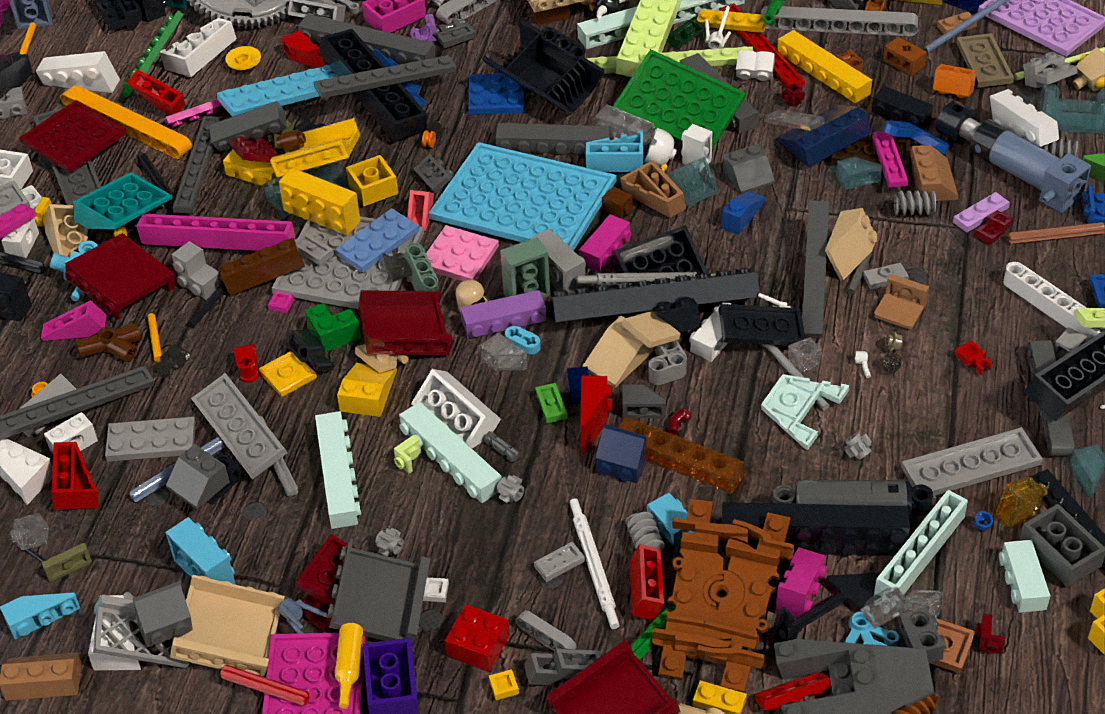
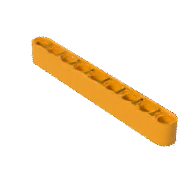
M73 85L60 95V99L65 106L78 100L124 127L126 136L172 158L179 159L192 148V143L186 136L78 85Z

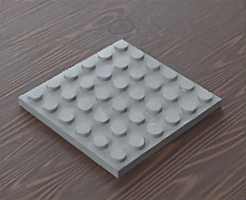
M360 216L361 222L348 236L307 220L299 236L306 232L332 248L334 255L322 265H318L302 255L305 267L277 277L272 286V293L292 294L294 298L358 309L360 290H398L406 273L403 257L407 245L410 243H420L424 234V227L419 226L420 231L362 273L335 254V249L376 219Z

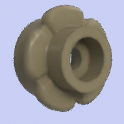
M894 331L891 335H887L885 346L888 347L890 352L893 350L899 351L902 344V335Z

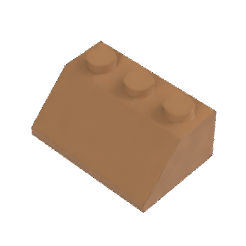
M931 145L912 146L909 164L916 190L919 191L920 196L922 191H927L928 195L930 191H934L936 201L958 200V193L948 158Z
M82 652L8 659L2 664L0 674V688L5 700L78 695Z

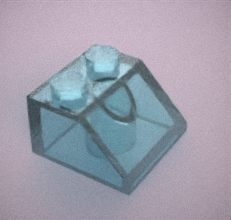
M705 157L665 173L684 193L686 207L720 192Z

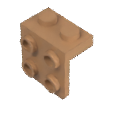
M890 274L887 279L886 293L876 308L874 317L906 329H912L927 304L929 286Z

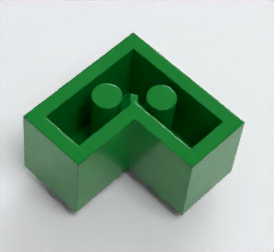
M322 303L305 310L308 328L324 346L325 352L361 339L359 321L351 309L331 316L325 304Z

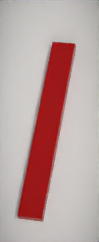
M735 3L727 5L730 7L729 12L743 13ZM727 6L720 7L719 11H725ZM735 30L749 47H753L754 52L774 53L773 74L784 86L789 84H798L800 87L805 86V80L761 32Z

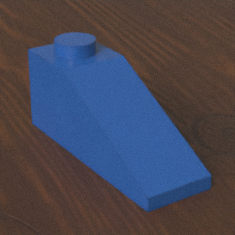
M748 191L733 198L722 211V229L739 235L766 201V197Z

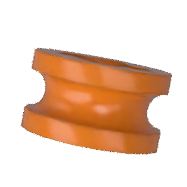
M428 130L424 131L422 136L423 147L427 145L430 148L434 147L436 140L435 131H431V133Z

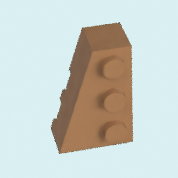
M653 160L620 178L624 192L631 194L633 199L669 218L686 209L684 193Z

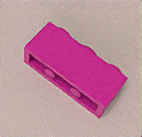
M609 215L579 249V256L584 258L586 267L601 272L605 266L609 265L613 252L620 249L631 238L630 222L613 215Z

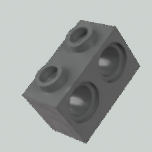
M928 608L899 614V628L907 647L926 649L929 663L943 660V650L946 649V642L944 636L938 634L937 620L934 615H930Z

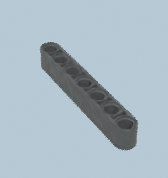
M1051 340L1028 341L1027 353L1033 378L1035 374L1056 362ZM1039 407L1049 456H1073L1074 440L1068 414L1055 421Z

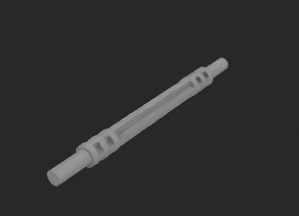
M597 273L596 275L577 276L576 281L577 284H597V286L615 285L625 282L629 283V285H635V281L647 280L650 283H655V279L666 277L672 281L675 280V276L681 275L695 278L697 273Z

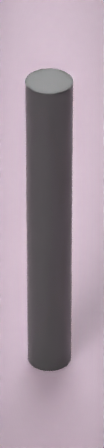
M872 252L858 265L848 287V294H855Z

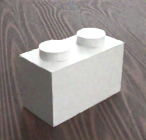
M692 124L682 134V163L702 171L711 162L712 131Z

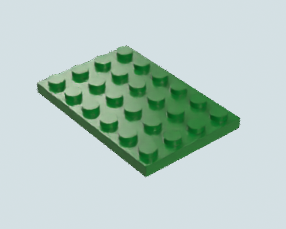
M650 49L612 108L613 111L653 130L659 128L668 132L674 140L682 144V134L692 124L712 131L713 150L746 98V93Z

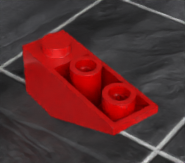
M300 30L281 38L283 51L292 61L313 68L327 65L326 61L319 54L318 46L313 44L309 37L305 36Z

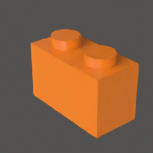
M940 64L935 71L933 90H937L940 94H956L960 98L969 97L974 91L977 71Z

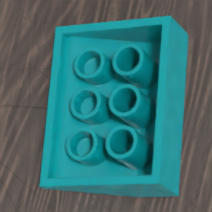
M130 172L73 201L74 221L87 229H116L171 200L172 195Z

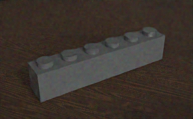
M699 53L680 60V63L730 85ZM744 99L730 121L729 126L738 134L757 127L758 111Z
M498 123L496 146L522 153L586 155V142L610 138V126Z

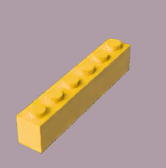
M795 30L778 39L777 51L784 58L852 102L857 103L871 94L872 79Z

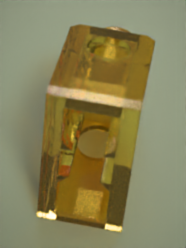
M1025 477L1006 484L994 515L1009 529H1012L1038 511L1042 498L1048 493L1046 486L1042 483L1038 484L1031 477Z

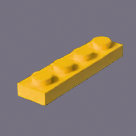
M701 9L695 21L696 26L705 27V20L708 19L709 28L719 29L725 11ZM728 12L723 29L763 33L766 27V23L763 22L765 15Z

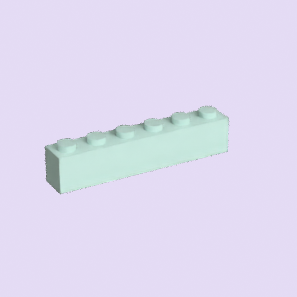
M421 402L399 414V427L403 434L410 437L413 435L420 439V447L426 451L428 457L431 460H436L444 472L450 473L458 485L464 486L472 498H476L481 503H484L498 493L497 485L502 479L501 475Z
M341 411L315 415L331 529L358 525L357 515H361L359 502L354 500V498L359 497L357 485H352V481H356L354 468L349 467V465L353 464L352 452H347V449L351 448L349 435L345 436L344 434L348 432L347 420H342Z
M950 490L946 491L878 576L874 596L895 607L964 519L968 503L967 499Z

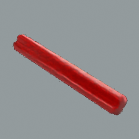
M224 665L220 673L222 679L303 706L307 705L310 699L308 691L236 667Z

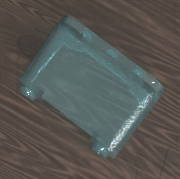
M1042 83L1041 111L1057 121L1058 130L1105 134V88L1098 92L1096 101L1061 99L1059 98L1060 90L1057 85Z

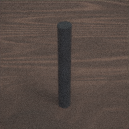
M224 283L219 285L187 323L190 328H194L227 290Z

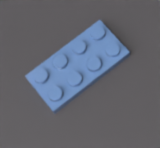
M391 208L335 249V254L364 273L420 231L419 225Z

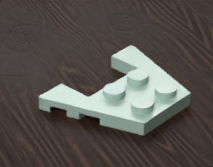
M783 374L762 402L761 409L804 449L808 450L817 438L818 431L801 424V421L819 396L840 404L849 392V385H831V382L828 381L818 383L810 381L809 378Z

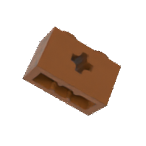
M897 37L885 46L883 61L912 76L925 67L927 52Z

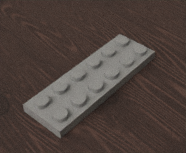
M226 373L191 398L252 480L288 453Z
M1021 427L902 461L901 468L912 487L918 484L929 486L933 491V496L946 493L947 490H956L1042 465L1043 458Z

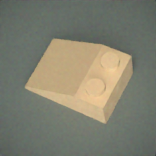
M863 208L840 212L825 249L840 281L844 280L872 252L875 242H877V233L873 230L870 219L865 214Z
M620 316L607 328L583 364V369L594 376H607L608 384L615 388L654 351V347L648 348L622 326L623 319H625L623 316Z

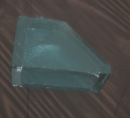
M857 157L837 161L836 177L845 190L881 181L882 166L880 164Z
M1098 444L1073 450L1070 461L1071 468L1089 497L1094 496L1105 473V453L1102 452Z

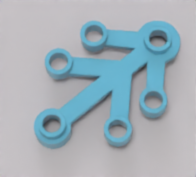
M856 612L849 619L851 632L845 642L856 643L859 636H861L863 644L896 646L898 644L899 634L896 631L886 630L873 624L872 619L867 613ZM871 634L884 638V643L874 640ZM888 637H893L895 640H890Z

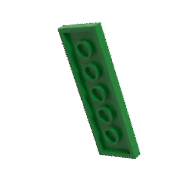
M178 10L174 16L170 14L165 21L167 25L162 24L158 30L160 35L156 34L150 42L152 46L149 45L144 51L145 57L141 56L136 63L138 68L135 66L129 77L137 69L144 73L147 72L183 17V13ZM129 78L122 85L124 90L121 95L125 98L134 90L127 84Z

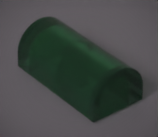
M694 16L669 34V43L673 48L680 49L701 35L705 28Z

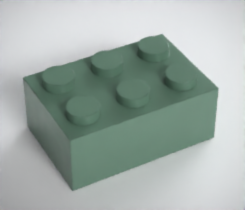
M538 237L500 250L503 292L506 297L537 290L540 291L542 298L550 296L548 251Z

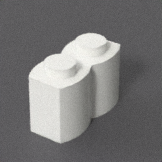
M738 51L736 77L743 80L756 78L766 81L772 79L775 61L774 53Z

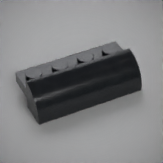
M93 0L110 30L120 29L125 26L127 31H130L137 27L142 19V11L136 0Z

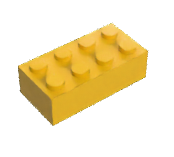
M291 168L279 181L284 211L347 236L361 222L356 192Z

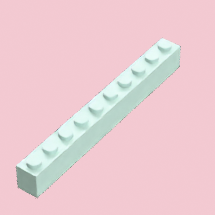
M682 0L673 24L698 17L701 9L719 11L720 7L733 3L738 6L744 4L745 0ZM637 7L602 16L601 20L595 18L577 23L579 40L586 49L624 39Z

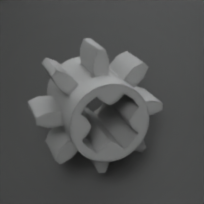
M859 432L854 433L845 440L847 446H845L846 449L844 451L850 458L855 456L858 460L862 459L871 452L869 446H871L872 441L867 434L861 436Z
M509 475L508 478L503 477L497 485V491L501 493L499 499L506 503H513V500L515 502L519 501L524 493V487L520 485L522 479L515 475Z
M387 528L386 531L381 530L375 540V544L379 547L378 553L384 556L397 555L404 544V540L399 537L401 532L394 528Z

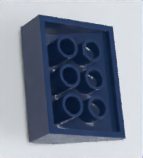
M836 105L776 139L807 167H810L870 134L869 115L859 107Z

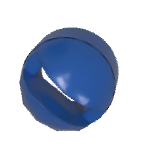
M986 511L978 512L973 520L974 526L979 531L988 530L993 524L992 515Z

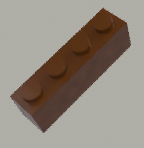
M293 237L273 246L265 247L255 253L247 254L232 262H227L219 266L221 278L231 296L303 268L305 265Z

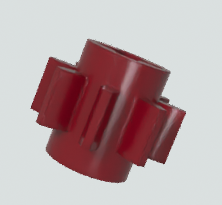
M798 84L785 86V90L782 91L784 103L791 107L801 104V101L805 100V92L802 91L803 87H800Z

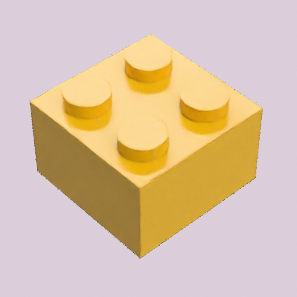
M381 155L346 167L348 185L352 191L357 193V198L363 206L398 194L397 177Z

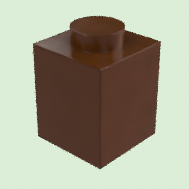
M613 186L602 196L603 212L621 219L632 212L631 194Z

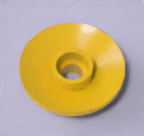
M237 47L226 55V64L236 70L250 69L260 62L261 53L254 47Z

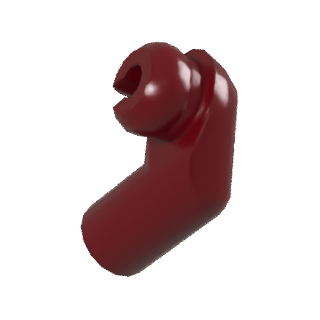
M679 408L670 416L668 434L672 436L677 435L679 423L682 420L688 422L692 416L691 412L687 411L686 408Z

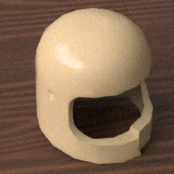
M466 280L461 282L456 288L455 296L460 313L461 307L470 306L478 300L488 302L484 297L483 286L478 281Z

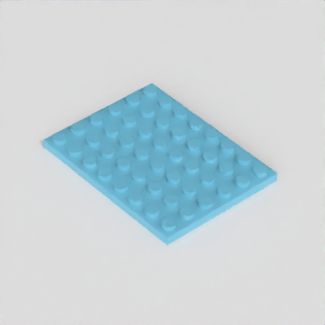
M478 142L428 214L429 219L518 242L530 240L531 237L550 229L555 234H558L561 240L570 245L574 251L600 209L602 196L614 186L617 179L614 174Z

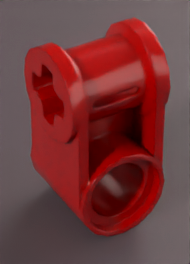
M254 343L234 347L233 351L236 365L239 368L240 379L246 383L255 381L259 377Z

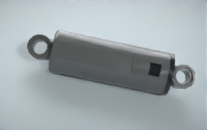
M797 480L794 489L789 485L777 486L773 491L772 503L908 506L910 520L911 513L917 516H924L930 512L933 491L929 486L923 484L915 485L911 489L909 480Z

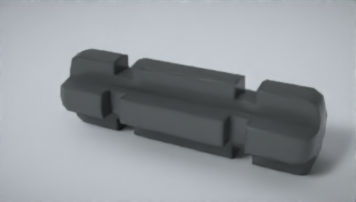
M489 431L484 435V442L492 446L493 449L508 460L515 462L519 459L520 452L500 437H497L495 433Z

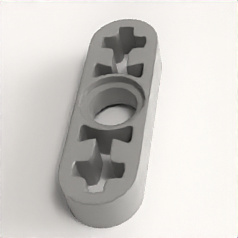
M524 610L515 619L517 626L523 632L553 651L556 648H577L575 642L568 635L528 610Z

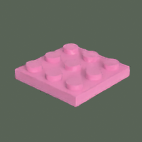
M445 225L426 254L436 274L460 281H476L499 247V241Z

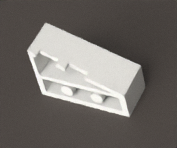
M108 595V596H114V597L124 598L123 595ZM102 617V621L108 628L116 624L111 617ZM127 620L126 622H124L125 625L133 632L131 621ZM94 622L88 652L93 669L141 670L139 660L93 653ZM119 626L112 631L119 640L127 636ZM107 635L101 638L100 646L112 647L114 645ZM130 639L123 643L127 650H137L136 645Z

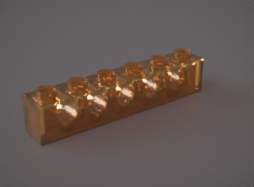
M625 417L618 427L619 429L646 436V461L730 494L734 493L744 476V461L735 457H730L717 450L709 449L696 442L688 441L628 417Z

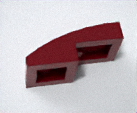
M997 210L987 217L984 225L975 230L974 237L991 245L1006 232L1013 223L1014 218Z
M310 594L301 600L307 605L328 613L329 606ZM302 609V615L323 633H330L334 630V628L329 627L331 618Z

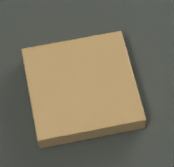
M654 311L625 318L622 322V326L648 348L679 340L681 334L670 324L657 317Z

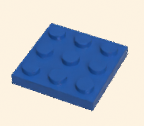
M502 73L470 74L469 115L524 113L523 86Z

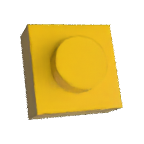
M512 669L489 675V682L495 700L519 694V688Z

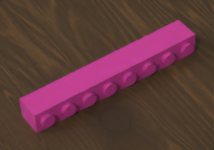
M143 214L136 226L141 243L149 245L183 246L190 241L202 248L260 251L283 240L293 237L296 239L293 224L290 221Z

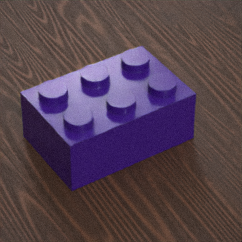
M411 638L363 644L369 714H419Z

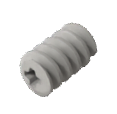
M1060 138L1057 143L1054 141L1040 148L1061 159L1068 153L1076 156L1078 141H1075L1073 146H1071L1070 140H1067L1064 145L1063 139Z
M899 191L897 196L895 193V215H898L899 210H902L903 215H906L907 210H910L911 215H914L915 210H918L919 215L922 214L923 210L926 211L927 215L930 214L931 210L935 214V192L930 191L928 195L927 191H922L921 196L919 191H914L913 196L911 191H907L905 196L903 191Z
M650 512L632 514L625 520L635 549H637L639 544L660 548L662 551L665 545L659 534V529L656 527V522L653 520V514Z

